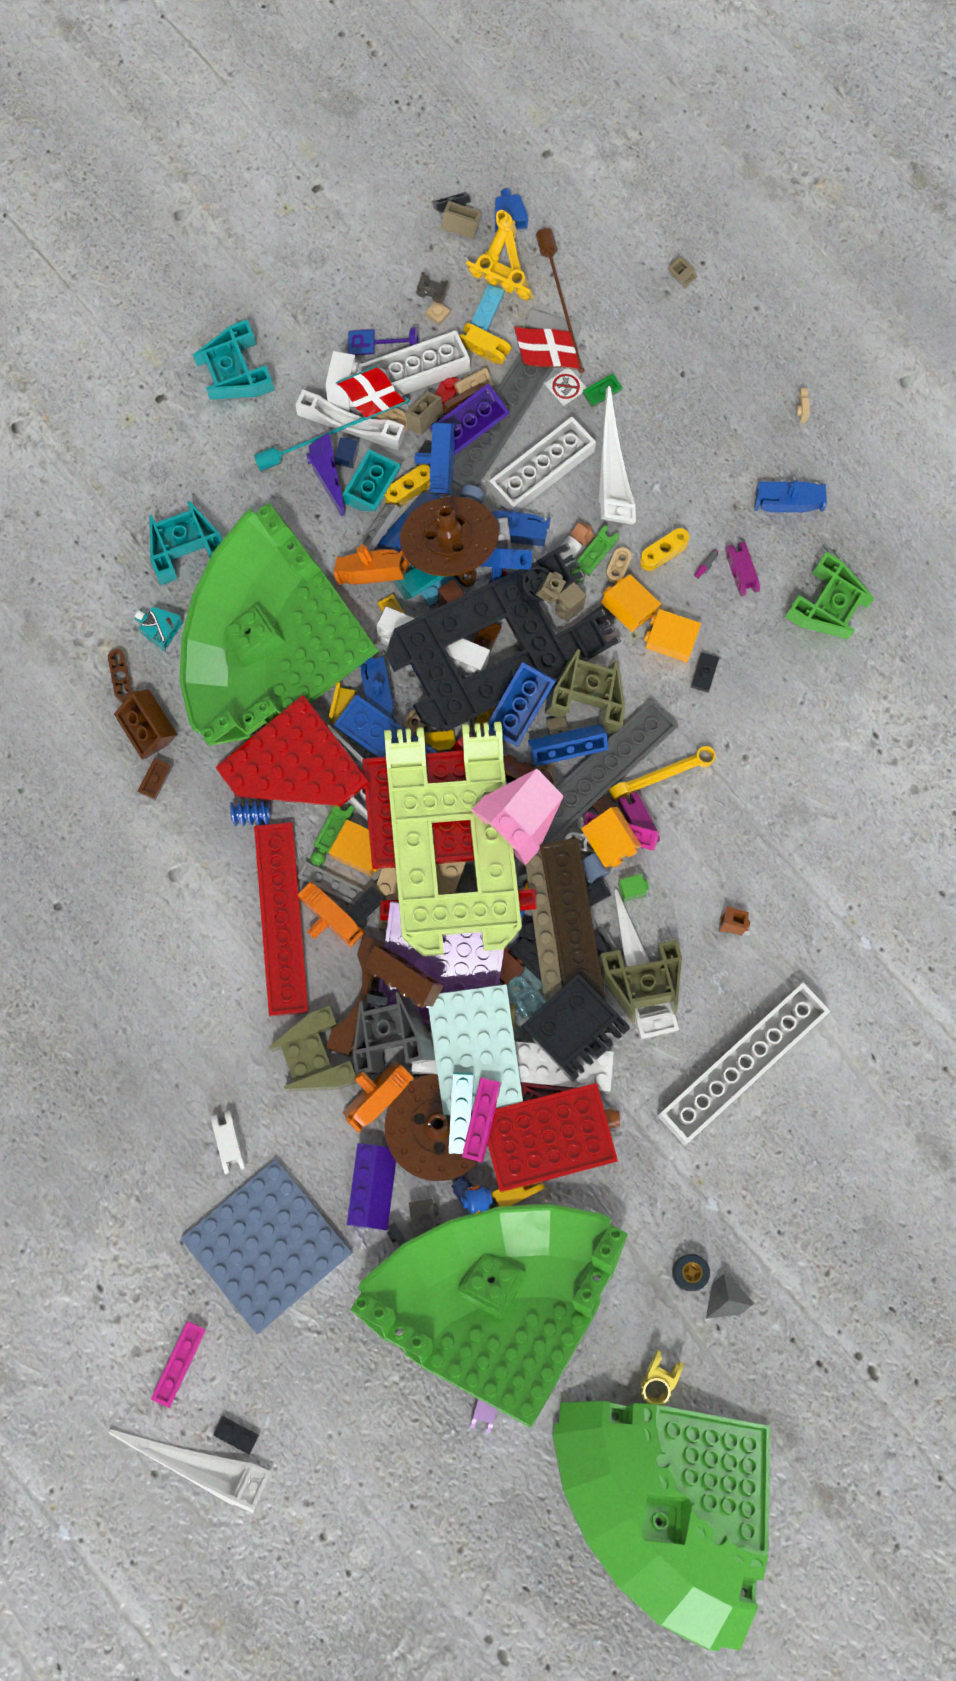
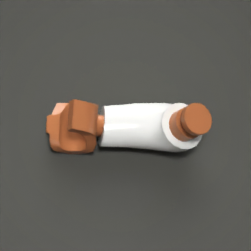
M580 522L570 531V536L562 543V545L568 543L570 550L560 554L562 560L571 554L576 557L582 547L581 544L587 546L592 541L595 534L591 526ZM572 561L566 563L565 565H566V566L570 565V564L572 563Z

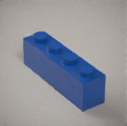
M601 724L527 740L530 758L535 767L609 750L607 734Z

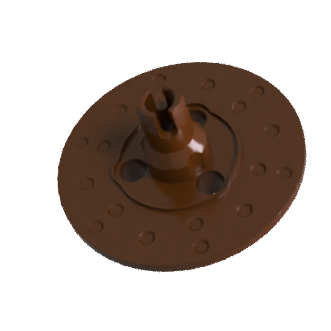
M443 497L421 505L408 516L400 533L401 549L408 562L418 570L435 576H455L478 568L493 554L499 539L498 524L492 512L483 504L465 497Z
M437 1074L426 1075L411 1081L389 1105L385 1118L386 1142L393 1158L408 1173L428 1181H446L462 1176L478 1163V1161L462 1157V1154L449 1153L450 1119L448 1115H443ZM423 1115L425 1122L422 1125L416 1124L414 1122L415 1116ZM435 1121L443 1123V1127L439 1130L434 1129L432 1125L435 1124ZM442 1143L445 1146V1151L443 1153H436L434 1151L435 1144Z

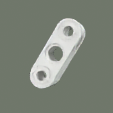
M231 1111L224 1112L227 1124L220 1125L217 1114L211 1116L225 1174L230 1173V1163L238 1162L240 1169H245Z

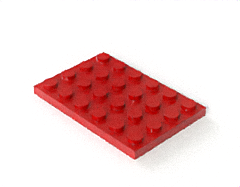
M597 1083L495 1109L488 1147L500 1193L618 1162Z

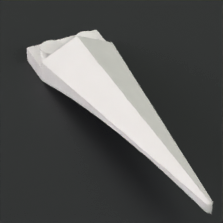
M609 386L606 388L598 503L601 506V519L634 524L636 523L635 502L623 462L612 393Z
M615 889L614 896L625 966L650 963L619 892ZM670 1002L635 1009V1023L640 1040L679 1030Z
M109 1430L110 1435L227 1503L254 1513L271 1474V1471L253 1463L190 1451L116 1430Z

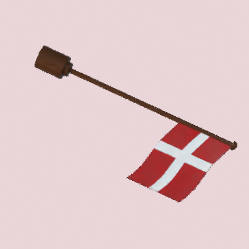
M543 228L536 233V239L541 255L550 260L569 332L555 329H526L514 326L524 365L531 367L567 368L584 373L585 368L581 364L552 257L558 250L553 230Z

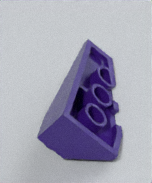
M325 434L309 445V453H306L308 464H312L314 473L340 515L345 516L330 435Z

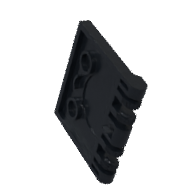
M579 974L521 1025V1028L572 1082L579 1077L576 1070L580 1074L585 1071L583 1066L575 1059L578 1055L581 1056L586 1064L591 1066L594 1061L584 1051L585 1049L597 1060L607 1051L606 1047L597 1039L598 1037L609 1048L613 1045L612 1040L604 1033L606 1029L617 1039L622 1037L621 1033L625 1034L630 1030V1026Z

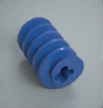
M248 801L245 802L244 807H242L240 802L237 803L236 807L230 802L231 821H233L234 826H238L239 821L242 826H245L247 820L250 826L254 824L255 820L258 825H261L262 820H264L265 825H268L271 817L270 801H268L267 806H265L263 801H261L260 806H257L256 801H253L252 807L249 806Z

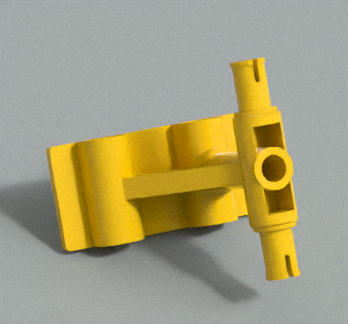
M499 210L496 213V223L499 228L488 251L477 259L476 264L466 261L465 264L473 277L477 279L483 277L490 285L496 286L498 284L510 294L512 292L519 294L518 297L525 301H528V299L533 300L534 295L528 289L529 282L523 271H521L514 239L517 235L515 221L506 211ZM505 243L511 268L498 263L499 255Z

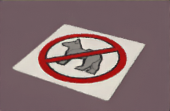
M567 368L545 383L547 388L563 406L578 397L587 388L575 373Z

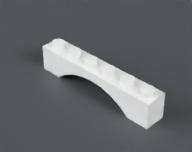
M302 390L296 403L298 416L335 429L363 418L344 411L321 396ZM367 419L341 430L397 451L405 436L404 425L388 419Z

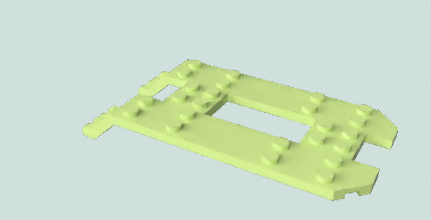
M501 721L494 723V731L496 733L494 736H489L488 723H483L484 736H481L480 723H475L476 737H469V725L462 724L466 781L428 784L423 727L416 729L417 742H411L410 728L406 729L407 742L404 743L402 729L397 730L399 743H391V731L384 730L402 939L423 956L444 955L442 935L482 932L484 951L504 950L522 928L513 848L489 823L484 824L471 811L483 796L506 785ZM470 820L477 892L438 895L432 823Z

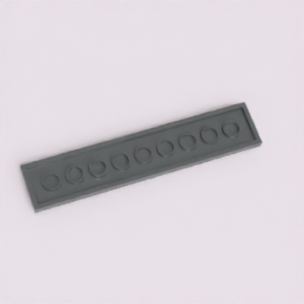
M521 353L519 354L495 391L510 414L454 455L452 483L461 488L464 485L479 486L554 368H537L524 365Z
M653 700L649 701L607 740L609 750L593 753L556 787L564 797L542 844L554 843L597 801L608 793L611 787L622 780L678 728V724Z

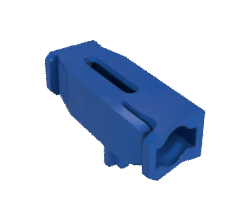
M433 423L431 453H415V464H430L429 493L451 495L455 423Z
M794 480V482H758L756 487L757 497L754 511H758L760 505L764 511L783 513H805L818 509L824 511L827 506L825 483L818 485L809 482H798L797 480Z
M491 511L496 519L508 518L511 543L545 546L546 535L550 528V517H547V521L544 522L542 517L534 514L518 513L516 511Z
M495 548L493 554L480 567H492L491 582L502 578V568L530 569L532 567L531 550Z
M384 657L369 658L359 666L361 667L365 701L396 722V719L393 718V701Z

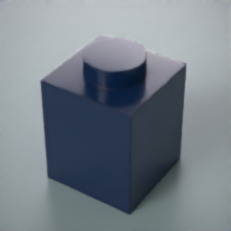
M340 437L335 455L336 465L354 469L359 450L358 441L349 437Z

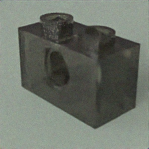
M433 1199L409 1202L414 1238L440 1225V1223L436 1224L435 1215H439L438 1205L433 1203ZM426 1215L431 1218L430 1226L423 1227L420 1224L422 1216Z

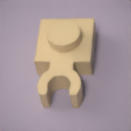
M801 388L799 392L800 404L796 407V415L799 416V423H807L810 416L808 388Z

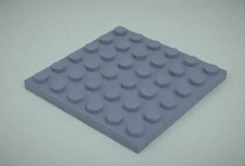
M276 1159L181 1238L183 1243L257 1335L352 1254Z

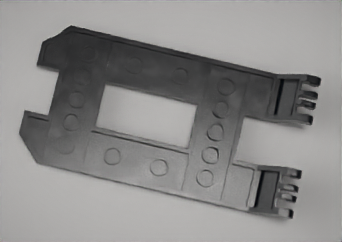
M568 543L532 563V567L540 566L546 568L551 573L557 572L563 576L562 580L566 582L562 590L573 582L585 577L583 571H579L573 576L569 573V570L579 566L578 561L568 566L565 565L576 558L575 555L571 554L562 560L560 554L570 550ZM518 569L394 628L385 656L394 672L411 665L428 698L413 705L421 723L448 732L497 707L522 662L555 678L561 674L569 658L577 649L580 650L579 660L588 661L617 645L621 640L616 636L609 642L606 641L604 636L613 633L615 629L611 627L603 632L601 631V629L611 624L610 620H606L598 626L596 619L606 615L604 609L593 613L572 627L556 634L539 602L530 599L522 591L521 579L528 569ZM535 570L534 572L536 574H539L542 571ZM506 619L522 651L462 680L445 647Z

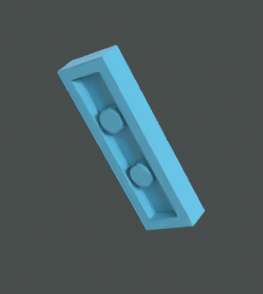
M488 284L471 324L488 332L505 290Z

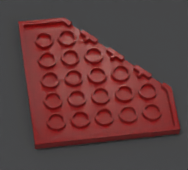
M304 695L215 767L233 793L239 798L341 807L370 783Z

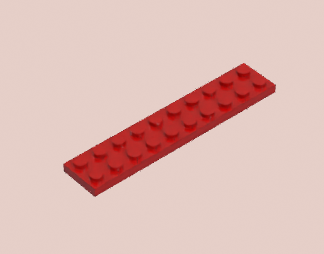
M293 823L254 826L269 1017L309 1013Z

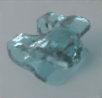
M514 977L510 980L507 989L508 997L514 1004L518 1017L525 1022L527 1017H531L546 1001L523 978ZM513 988H519L521 991L517 992Z

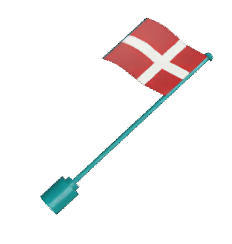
M377 365L335 383L346 392L355 408L364 417L280 452L279 449L275 450L274 447L259 452L253 455L260 472L281 464L282 455L315 442L325 434H334L403 404L408 405L409 399L403 398L394 389L387 375Z

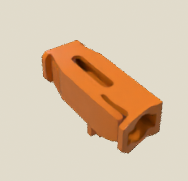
M364 544L357 547V553L336 557L334 577L338 585L343 583L358 585L403 580L405 577L404 573L409 565L406 558L402 563L401 558L404 556L402 550L400 552L389 549L369 551Z
M312 881L298 894L299 900L319 918L307 931L312 938L316 939L328 927L346 945L352 948L364 935L365 931Z
M395 1061L374 1081L363 1071L360 1074L358 1073L354 1080L364 1091L342 1112L346 1121L360 1133L362 1128L374 1121L414 1078L402 1065Z

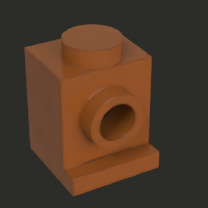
M727 906L720 915L718 932L726 931L742 936L750 927V920H748L749 912Z

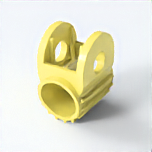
M656 1350L647 1367L646 1375L640 1381L641 1394L643 1399H646L647 1404L665 1405V1402L669 1401V1397L672 1396L671 1391L675 1388L683 1370V1362L675 1363L670 1373L658 1367L662 1359V1352ZM659 1380L665 1383L666 1389L661 1396L651 1397L645 1392L646 1386L651 1381Z

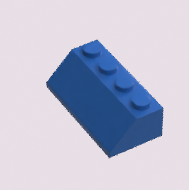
M422 492L381 538L378 547L382 550L389 549L400 552L402 550L400 533L408 516L421 505L441 497L437 494Z
M522 662L488 721L489 731L496 735L494 723L501 721L502 739L518 747L557 680Z

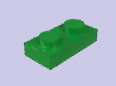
M613 373L583 390L582 394L591 408L605 400L607 387L610 386L612 396L622 391V386Z

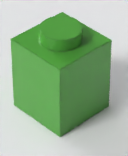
M642 874L624 878L618 882L623 902L644 897L647 894V890H649L647 879H643Z

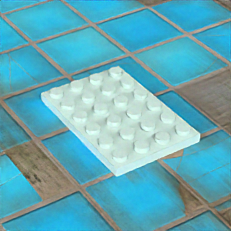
M507 985L440 993L434 1006L428 1007L443 1115L451 1114L453 1072L473 1073L471 1112L474 1108L481 1077L502 1082L496 1108L523 1102Z

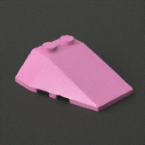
M535 769L483 796L471 811L484 824L489 823L511 845L514 855L526 865L539 851L540 845L543 843L564 796L538 769Z

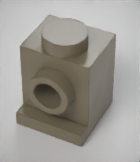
M681 256L674 260L670 267L667 268L670 275L684 289L698 277L695 269Z
M549 572L540 584L536 595L552 604L558 599L566 583L562 580L563 576L557 572Z

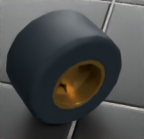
M687 1254L680 1257L674 1263L672 1277L680 1289L698 1291L708 1283L710 1268L701 1256Z

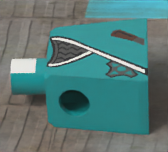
M152 607L148 614L139 610L134 618L141 623L139 627L141 634L164 652L183 624L181 616L156 607Z

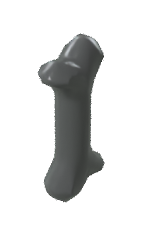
M606 924L603 928L597 927L595 931L604 939L609 952L620 950L622 956L623 950L615 945L609 934L611 926Z

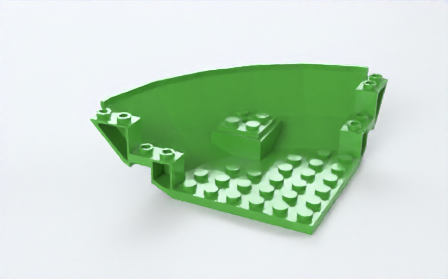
M271 503L262 506L256 514L251 509L244 513L214 550L192 594L181 637L179 682L189 724L196 733H201L208 746L252 737L250 734L263 724L267 725L302 695L311 704L379 651L327 576Z
M554 1204L496 1207L451 1219L402 1244L369 1273L358 1286V1290L361 1293L350 1310L383 1340L389 1341L403 1349L405 1356L423 1369L527 1427L532 1428L594 1319L601 1303V1295L614 1275L628 1233L610 1225L611 1218L603 1214ZM595 1276L600 1277V1280L594 1281L593 1278ZM490 1277L495 1278L493 1283H489L487 1280ZM397 1331H403L402 1335H396Z
M610 1401L560 1402L559 1423L553 1424L552 1437L563 1493L587 1545L614 1583L659 1626L706 1650L717 1652L720 1651L721 1647L741 1650L758 1608V1604H756V1582L764 1579L768 1560L770 1426L655 1404L633 1403L625 1406L610 1403ZM612 1413L616 1415V1420L612 1418ZM656 1518L661 1520L660 1526L656 1524ZM741 1589L745 1592L744 1597L741 1595Z

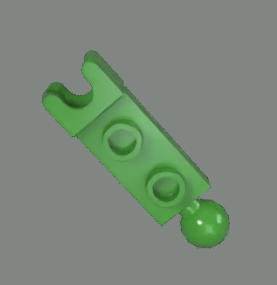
M604 526L577 560L579 563L578 569L573 570L570 573L571 576L579 571H583L590 576L608 552L616 545L619 540V534L616 533L612 537L606 536L608 526ZM582 578V579H580V580H578V581H576V582H574V583H575V584H579V583H581V582L583 581L584 578Z
M333 806L332 812L314 843V847L318 851L313 852L310 856V861L313 865L320 866L325 862L324 854H329L345 821L351 820L355 812L354 806H349L346 811L340 810L341 807Z

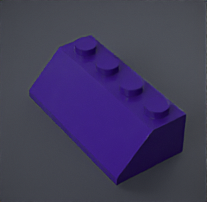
M488 383L436 423H455L454 455H456L510 414V412ZM433 425L429 428L431 433L433 430Z
M357 1143L347 1226L388 1231L396 1160L390 1153L389 1148Z

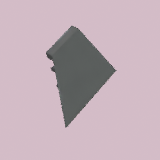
M724 1273L712 1284L706 1319L740 1315L750 1308L754 1302L727 1273Z

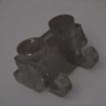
M422 272L416 294L420 297H432L435 302L442 303L447 296L449 281L441 280L438 283L430 280V277L425 272Z

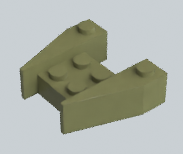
M577 649L569 658L547 696L544 714L563 718L570 710L571 700L600 708L598 724H601L605 731L616 733L623 726L625 714L618 661L615 660L608 668L579 660L580 650Z
M678 940L658 943L657 956L659 961L624 967L620 950L601 954L600 965L604 981L632 1023L635 1022V1009L668 1002L671 1004L673 1015H676L682 962Z
M330 1005L308 1014L269 1046L271 1052L282 1049L294 1081L284 1086L286 1092L338 1090L357 1083L354 1080L356 1075L351 1061L331 1068L319 1034L332 1030L333 1027L337 1026Z

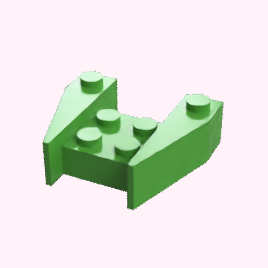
M826 551L812 572L814 576L827 583L826 587L815 604L799 595L785 615V618L802 628L849 639L855 629L848 626L847 623L858 605L861 604L868 608L875 598L841 560Z

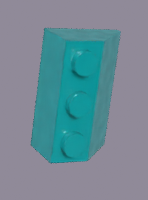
M368 449L343 492V503L359 511H376L400 470L401 465Z
M412 566L413 569L408 572L405 571L403 580H394L393 582L404 599L407 600L415 597L445 576L427 574Z

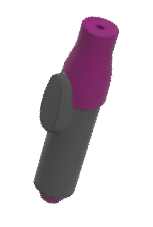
M713 550L698 567L697 572L694 574L697 579L702 574H706L712 567V562L718 556V550Z

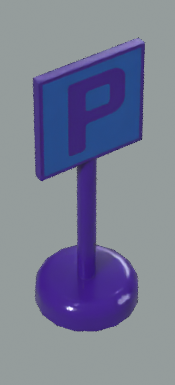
M410 328L409 338L375 340V329L348 331V354L355 356L374 354V345L407 342H409L410 346L419 344L418 328Z

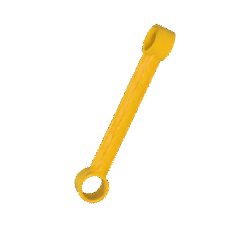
M703 746L694 756L627 783L621 782L609 789L611 796L616 801L620 797L628 796L631 792L696 766L709 767L715 760V751L711 747ZM703 751L708 752L711 755V761L703 762L699 758V753Z

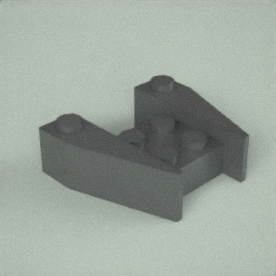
M397 992V1004L377 1009L370 1006V1003L367 1001L359 1002L353 1048L355 1075L360 1074L362 1071L366 1075L385 1071L382 1050L399 1046L404 1048L406 1063L420 1064L435 1060L432 1038L412 998L404 997Z

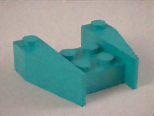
M248 319L230 325L192 354L197 367L207 364L214 385L206 387L210 400L259 397L275 391L266 365L248 371L241 350L257 345Z
M187 501L189 511L155 523L153 516L149 515L150 561L160 586L177 580L171 560L203 548L206 549L210 559L214 550L223 540L220 533L190 501Z

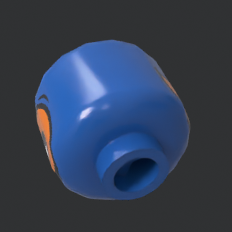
M477 1185L465 1189L461 1201L464 1209L467 1208L471 1214H475L489 1209L490 1204H492V1196L489 1188L486 1189L483 1185Z

